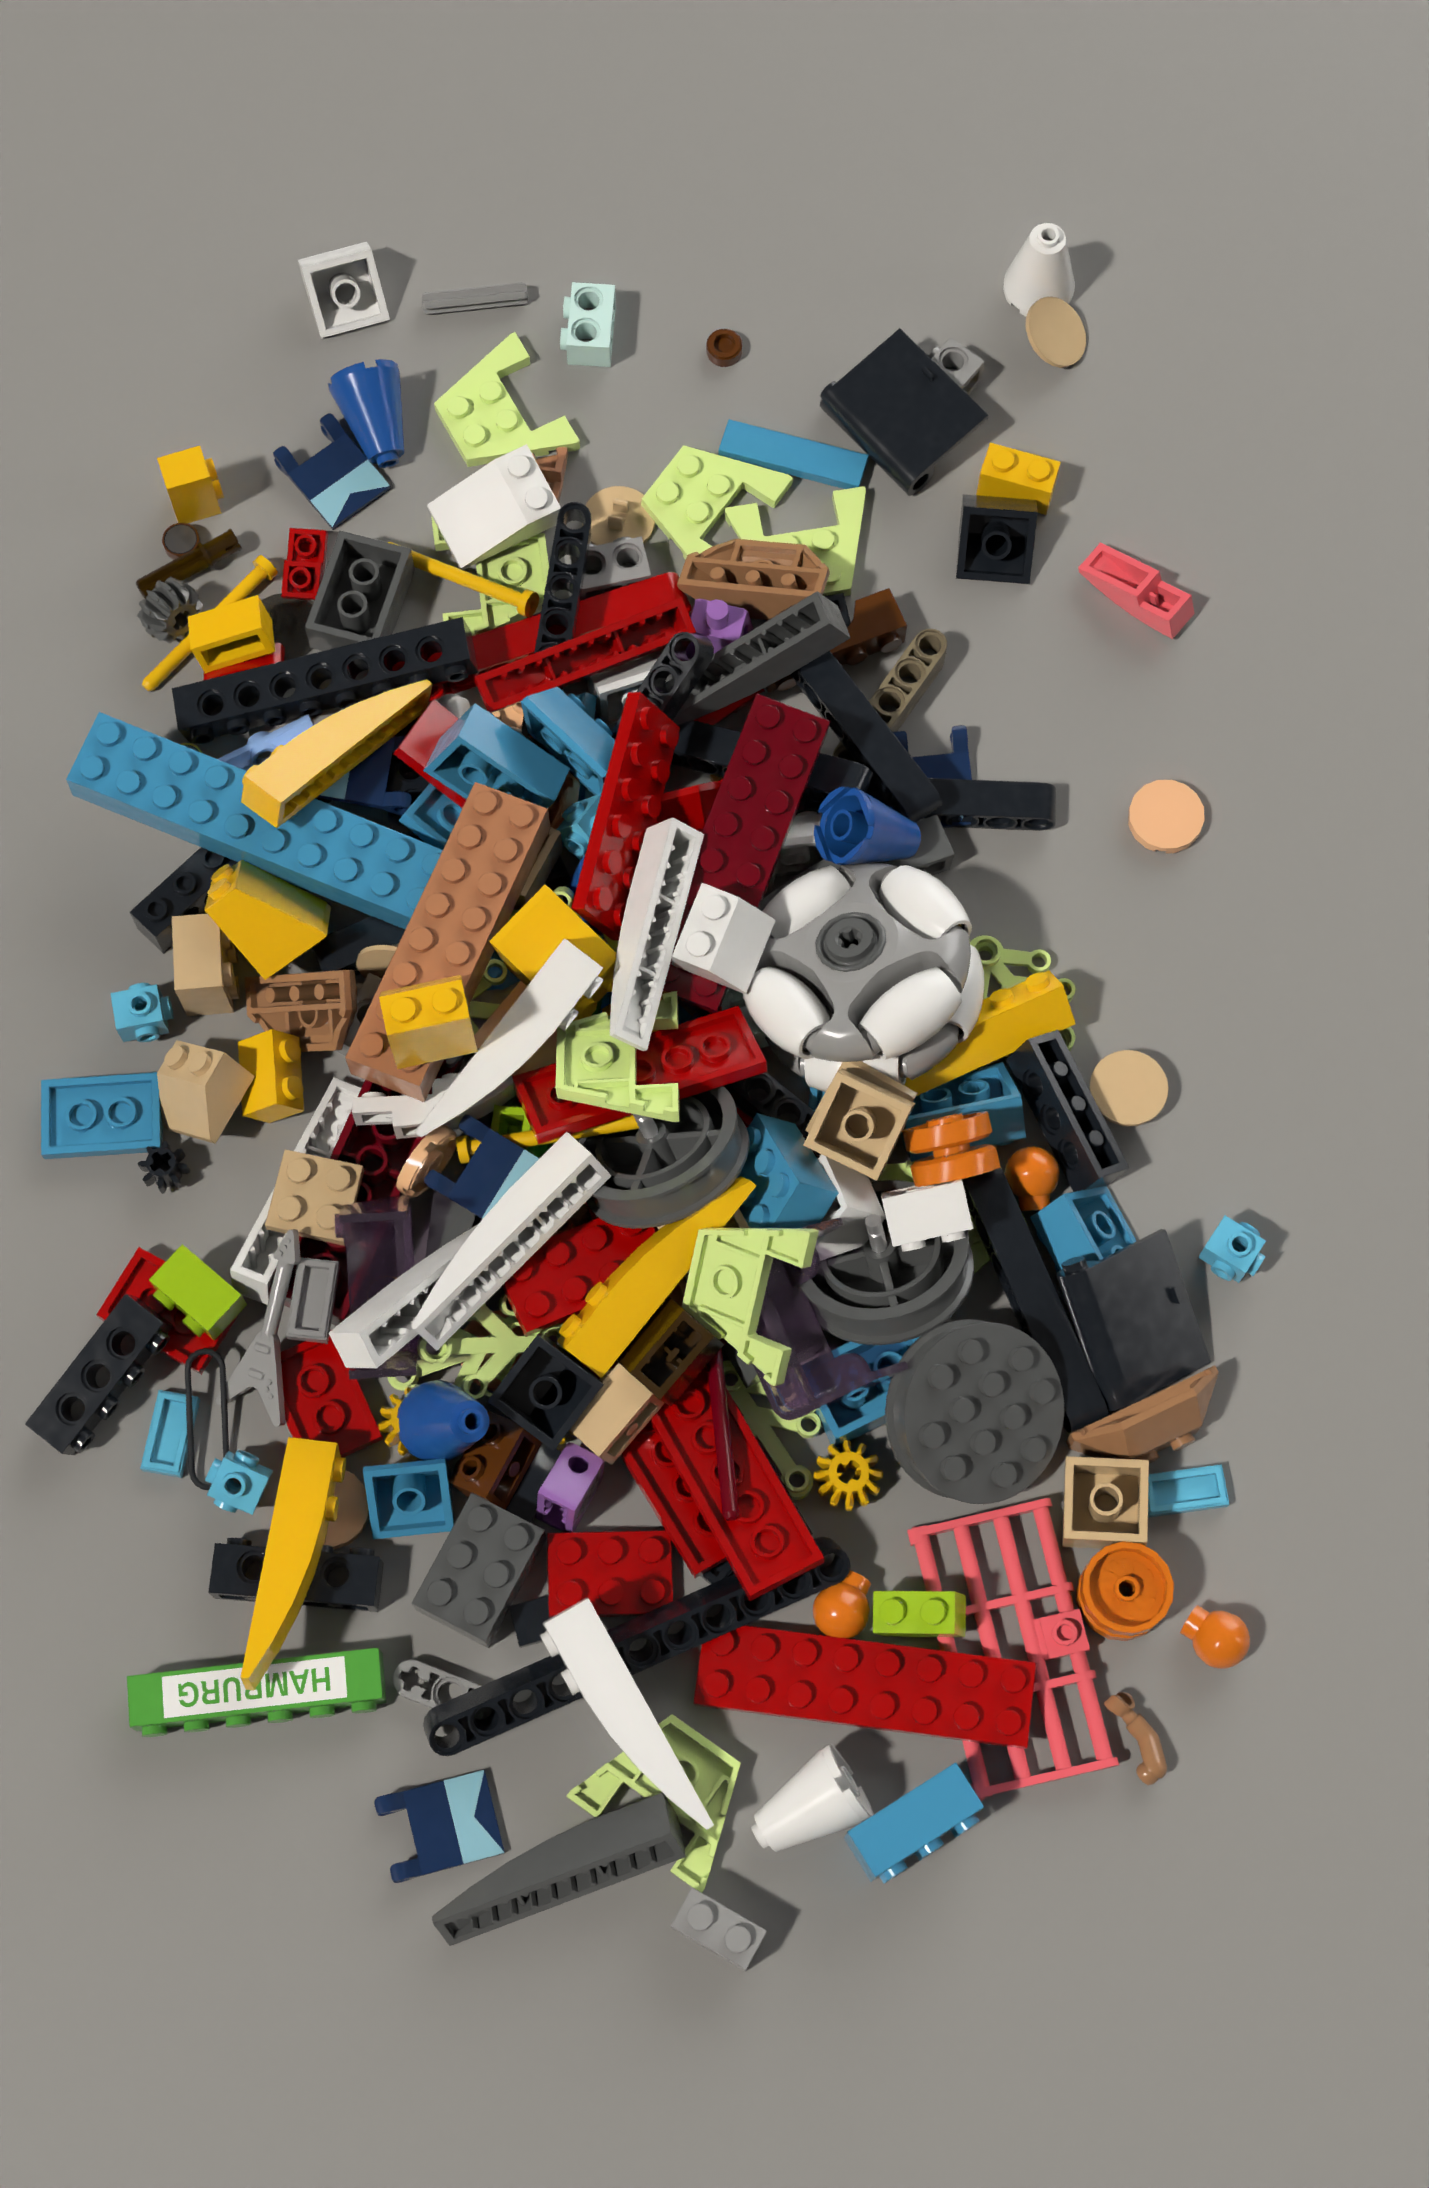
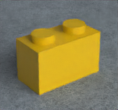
M990 442L980 471L976 495L1036 500L1038 513L1047 515L1061 462Z
M200 445L157 458L178 523L188 524L222 514L218 499L224 498L218 475L212 457L204 459Z
M259 595L188 616L190 649L205 673L275 652L272 618Z
M270 1029L238 1041L239 1064L255 1076L241 1099L242 1116L272 1123L303 1112L304 1089L302 1084L299 1037Z

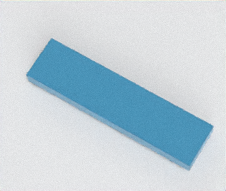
M728 419L718 450V455L842 489L861 486L869 456Z

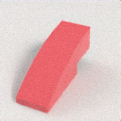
M1101 542L1078 567L1079 573L1115 604L1152 629L1171 639L1178 634L1195 614L1192 595L1162 581L1159 570Z

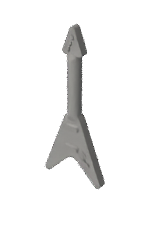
M297 1229L288 1230L273 1255L278 1260L262 1330L255 1336L226 1382L227 1404L250 1388H256L275 1427L284 1426L286 1422L280 1340L277 1333L293 1266L300 1264L301 1261L299 1232ZM221 1392L216 1398L217 1405H221Z

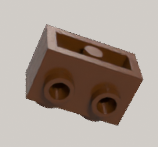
M487 1410L489 1427L486 1434L468 1448L462 1458L457 1461L449 1483L468 1498L472 1492L506 1510L542 1442L516 1422Z

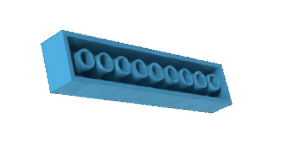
M98 713L66 778L73 796L234 861L244 860L286 882L406 929L443 851L442 849L318 799L312 800L280 827L275 828L241 803L242 779L246 773L245 770L104 713Z

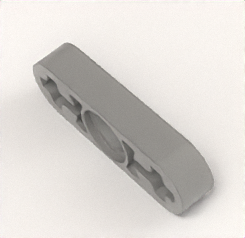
M406 1660L400 1663L392 1676L393 1686L402 1697L431 1709L441 1704L439 1701V1691L445 1684L455 1683L459 1685L462 1689V1695L470 1690L481 1687V1685L417 1660ZM413 1668L419 1669V1678L431 1683L432 1675L439 1676L432 1686L431 1699L423 1698L427 1690L419 1686H413L411 1691H406V1683L401 1679L402 1674H410ZM478 1710L474 1718L482 1719L483 1713Z

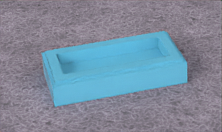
M158 1390L140 1469L144 1472L182 1478L188 1455L186 1394ZM192 1396L193 1429L200 1403L198 1396Z
M1222 1464L1149 1474L1148 1518L1229 1506Z

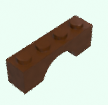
M890 588L855 600L854 617L847 628L850 639L830 651L841 666L845 664L856 665L864 661L869 655L880 651L883 653L891 652L905 642L907 624ZM789 674L765 688L768 693L777 689L785 691L793 688L797 683Z

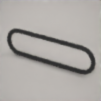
M203 1348L193 1352L185 1364L188 1465L190 1479L195 1486L202 1490H209L211 1484H204L196 1477L194 1460L191 1365L199 1355L207 1354L213 1356L218 1361L220 1367L223 1458L229 1451L225 1362L218 1352L213 1349Z

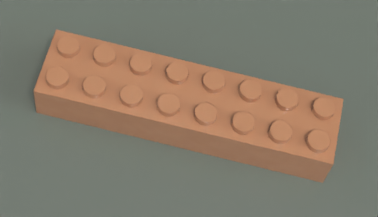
M474 783L347 1052L345 1059L352 1075L425 1102L444 1059L397 1069L386 1034L379 1000L380 993L461 975L469 1007L495 950L489 941L508 922L549 833L550 820L548 808L483 784Z

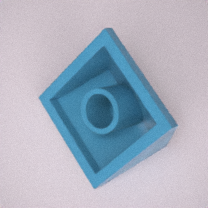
M446 1459L363 1467L373 1539L451 1531L454 1526L452 1486L449 1483L451 1473Z

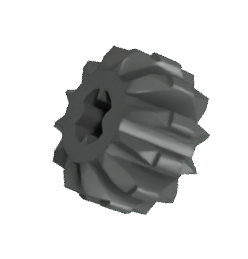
M169 577L165 582L158 580L152 591L147 590L148 596L146 599L139 602L142 609L137 617L141 620L142 626L146 628L145 631L153 638L156 637L159 641H166L170 644L176 638L184 639L185 633L189 630L188 616L198 614L203 604L199 600V595L195 593V589L188 583Z

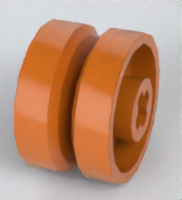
M988 1111L965 1115L959 1113L926 1121V1124L902 1131L908 1152L919 1154L933 1151V1155L918 1159L911 1165L915 1187L964 1179L1000 1168L996 1146L991 1144L970 1146L971 1142L987 1138L992 1133Z
M1122 1541L1105 1546L1090 1559L1077 1581L1076 1602L1083 1620L1094 1632L1110 1640L1129 1641L1143 1637L1166 1616L1173 1602L1174 1582L1168 1565L1156 1551L1141 1543ZM1122 1585L1130 1589L1128 1597L1120 1593L1119 1589Z

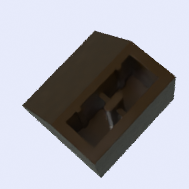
M668 1295L618 1357L617 1361L657 1398L672 1406L723 1347L724 1343Z

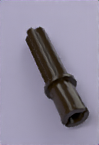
M230 528L204 544L198 542L197 548L139 578L136 581L137 588L146 599L148 596L147 590L152 591L158 580L165 582L169 577L183 581L207 567H210L212 570L215 568L213 564L241 551L242 547Z

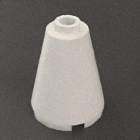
M1052 223L1039 224L1033 228L1004 277L1003 290L1006 301L1020 309L1019 313L1025 317L1032 304L1041 298L1056 297L1068 304L1072 301L1075 281L1066 236L1059 226Z
M829 1744L824 1748L822 1747L754 1814L756 1824L751 1826L762 1848L765 1849L770 1846L773 1851L777 1852L857 1826L874 1815L864 1790L861 1786L857 1787L851 1776L854 1774L834 1745Z

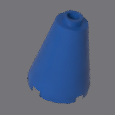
M378 359L375 360L377 367L365 368L364 362L338 371L330 378L332 384L328 383V387L368 461L372 464H378L379 468H387L399 463V458L404 454L400 371L398 364L394 361Z
M839 787L830 792L819 807L818 812L823 814L820 826L814 825L816 848L822 858L834 864L852 865L908 859L917 852L920 846L921 832L915 822L858 788Z
M435 1380L417 1385L405 1395L398 1408L397 1418H399L400 1432L398 1434L400 1441L410 1454L422 1461L434 1459L450 1461L458 1457L486 1434L489 1427V1415L484 1406L460 1387L447 1381Z

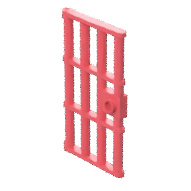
M1044 1498L933 1525L914 1526L907 1530L910 1546H915L926 1591H943L929 1536L950 1531L954 1532L971 1605L966 1606V1616L974 1615L984 1656L1002 1658L990 1611L1014 1605L1028 1661L1036 1662L1033 1694H1037L1056 1771L1031 1776L1025 1749L1007 1747L1015 1780L990 1786L980 1743L962 1741L972 1780L970 1785L980 1801L996 1794L1119 1766L1118 1758L1112 1755L1093 1679L1097 1678L1095 1670H1090L1086 1652L1090 1651L1081 1612L1080 1609L1074 1608L1071 1592L1074 1591L1073 1583L1067 1580L1049 1510L1052 1507L1051 1498ZM1033 1512L1052 1586L1028 1591L1009 1518ZM993 1522L1011 1596L987 1601L969 1527ZM1055 1596L1059 1613L1035 1619L1031 1601ZM937 1637L940 1650L957 1652L954 1637ZM1070 1656L1074 1674L1050 1679L1045 1661ZM1077 1683L1097 1761L1072 1767L1053 1689Z

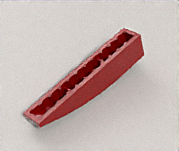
M680 597L474 677V680L487 711L492 713L521 703L526 696L555 687L562 688L662 650L675 634L680 632L695 634L696 630L683 598Z

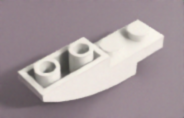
M449 1073L443 1075L442 1079H435L432 1085L433 1094H428L425 1102L404 1094L402 1096H386L381 1092H367L362 1094V1097L352 1098V1115L356 1126L393 1124L396 1139L420 1137L415 1133L416 1129L459 1073ZM509 1076L495 1090L463 1113L446 1122L445 1125L451 1129L457 1128L464 1115H470L477 1120L492 1112L494 1105L502 1106L515 1096L512 1076Z

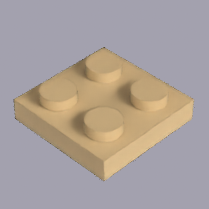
M285 1149L265 1222L266 1230L287 1233L288 1230L297 1229L300 1237L345 1246L364 1174V1167L358 1164Z

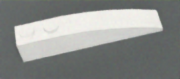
M673 817L646 828L627 898L614 967L610 1036L641 1051L648 1049L704 837L703 833Z
M564 938L477 1050L478 1052L474 1054L416 1129L415 1133L423 1137L463 1113L495 1090L526 1063L558 1027L565 1031L579 1013L573 1007L582 995L590 999L604 981L598 976L603 967Z
M333 1077L294 1151L330 1158L352 1110V1098L358 1097L361 1088ZM274 1189L230 1269L232 1287L241 1295L268 1305L271 1293L269 1290L273 1284L278 1260L273 1255L286 1233L266 1230L265 1227Z
M566 1132L508 1189L477 1225L431 1290L411 1327L437 1351L611 1177L610 1173L584 1146Z
M477 1225L407 1270L329 1332L346 1368L377 1369L418 1335L411 1327L413 1321L431 1290Z
M589 1598L579 1601L543 1622L542 1624L546 1632L541 1634L540 1637L551 1657L559 1654L567 1669L562 1671L561 1675L572 1695L580 1691L611 1738L633 1764L674 1804L706 1830L714 1826Z

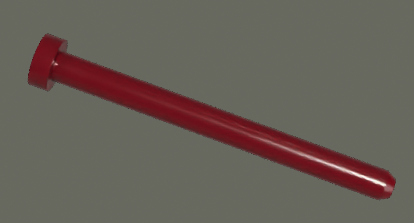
M724 1338L719 1339L724 1345L727 1343ZM721 1348L707 1364L722 1513L727 1521H733L738 1518L739 1505Z

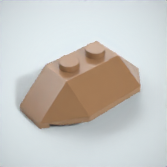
M733 539L712 546L700 554L698 552L688 554L677 586L681 591L694 599L722 600L727 605L747 610L751 619L769 620L817 591L823 595L830 571L806 545Z
M355 970L272 975L266 980L262 976L245 977L247 1016L254 1023H259L264 1031L274 1029L299 1037L301 1052L342 1050L357 1012Z
M1214 1365L1071 1433L1066 1443L1069 1449L1094 1458L1149 1460L1150 1464L1160 1458L1157 1452L1169 1446L1174 1451H1177L1196 1441L1193 1435L1198 1432L1203 1424L1219 1372Z

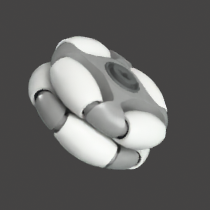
M861 863L841 866L840 871L830 865L797 878L783 888L763 909L762 912L775 919L776 922L746 994L743 993V998L751 1017L766 1034L765 1039L773 1053L790 1070L805 1078L808 1086L826 1092L842 1062L862 1061L905 1085L906 1078L913 1080L946 1058L956 1047L957 1043L963 1042L968 1038L978 1021L984 995V970L979 952L970 945L969 937L972 925L964 907L953 892L931 874L908 865L897 867L883 863Z

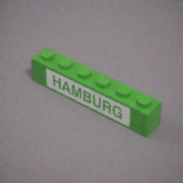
M379 1648L274 1659L254 1691L246 1690L240 1678L243 1663L127 1676L129 1726L135 1731H142V1737L164 1736L168 1734L167 1728L184 1726V1732H202L209 1730V1723L225 1721L227 1728L245 1727L251 1725V1718L268 1717V1723L288 1722L293 1720V1714L309 1712L310 1718L331 1717L335 1715V1709L351 1707L352 1713H368L377 1710L376 1704L387 1703L383 1653Z

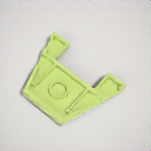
M516 332L506 337L434 403L437 415L467 467L488 464L494 459L526 444L531 453H534L536 457L549 455V451L556 450L558 447H566L568 452L580 449V440L565 416L531 431L501 382V378L531 365L530 356Z
M683 445L642 497L641 506L669 540H673L682 551L683 557L686 560L688 554L694 552L700 554L712 547L703 539L741 489L746 490L770 507L775 508L792 486L793 477Z
M865 486L833 491L832 500L838 525L764 536L757 503L725 508V520L729 527L732 526L738 539L806 545L829 568L830 574L823 596L844 593V596L851 595L865 504Z
M431 515L435 550H450ZM539 533L476 563L477 576L521 593L526 589L537 592L539 604L534 614L542 611L549 570L545 533ZM479 593L481 609L442 614L443 621L463 617L472 636L527 618L518 614L517 607Z
M677 991L662 994L663 1000H660L653 1030L678 1029ZM606 1011L572 1021L565 1031L559 1027L557 1028V1098L670 1122H679L678 1083L636 1085V1048L610 1036V1016L607 1015Z
M808 1228L699 1229L682 1308L718 1339L724 1338L738 1351L737 1356L746 1364H754L765 1374L763 1378L773 1386L784 1384L792 1348L758 1335L756 1331L773 1257L800 1268L810 1267L819 1230Z
M671 1714L658 1725L714 1826L706 1830L666 1796L678 1816L679 1823L695 1834L685 1848L686 1857L677 1860L670 1872L690 1887L703 1893L741 1762ZM622 1752L580 1785L570 1790L566 1797L597 1818L601 1816L622 1784H626L644 1798L663 1792Z

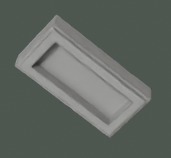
M300 1257L301 1261L300 1264H297L286 1337L290 1340L328 1344L340 1263L338 1261Z

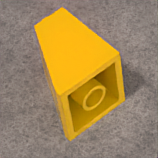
M240 860L232 867L226 864L212 875L210 889L207 892L208 898L205 912L264 980L327 937L331 907L326 901L244 860Z
M544 884L489 942L508 970L526 986H528L564 938L603 967L598 975L604 980L590 999L582 995L573 1007L579 1012L573 1020L575 1021L591 1016L602 997L607 992H612L617 953Z
M461 975L380 993L379 1000L386 1034L397 1069L478 1052Z

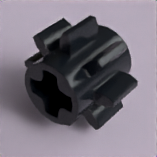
M167 1141L163 1142L162 1147L154 1150L148 1146L146 1148L148 1152L146 1161L138 1162V1166L142 1171L149 1172L142 1179L146 1186H151L156 1182L162 1194L166 1192L167 1187L175 1185L181 1188L180 1179L182 1174L190 1173L187 1164L179 1163L186 1156L184 1151L180 1148L172 1152ZM165 1163V1165L170 1166V1169L164 1172L158 1167L160 1164Z

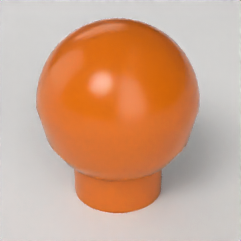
M1029 1146L1019 1149L1009 1158L1005 1167V1176L1013 1194L1018 1196L1020 1210H1041L1050 1204V1194L1057 1187L1060 1174L1056 1159L1050 1152L1040 1147Z
M849 1571V1574L843 1581L820 1591L813 1603V1618L822 1633L826 1636L850 1639L864 1630L870 1613L866 1595L871 1582L867 1578L856 1572Z
M1197 1605L1180 1631L1182 1635L1192 1640L1196 1655L1206 1665L1213 1668L1226 1669L1239 1664L1247 1655L1250 1647V1634L1246 1624L1237 1615L1226 1611H1213L1210 1613Z

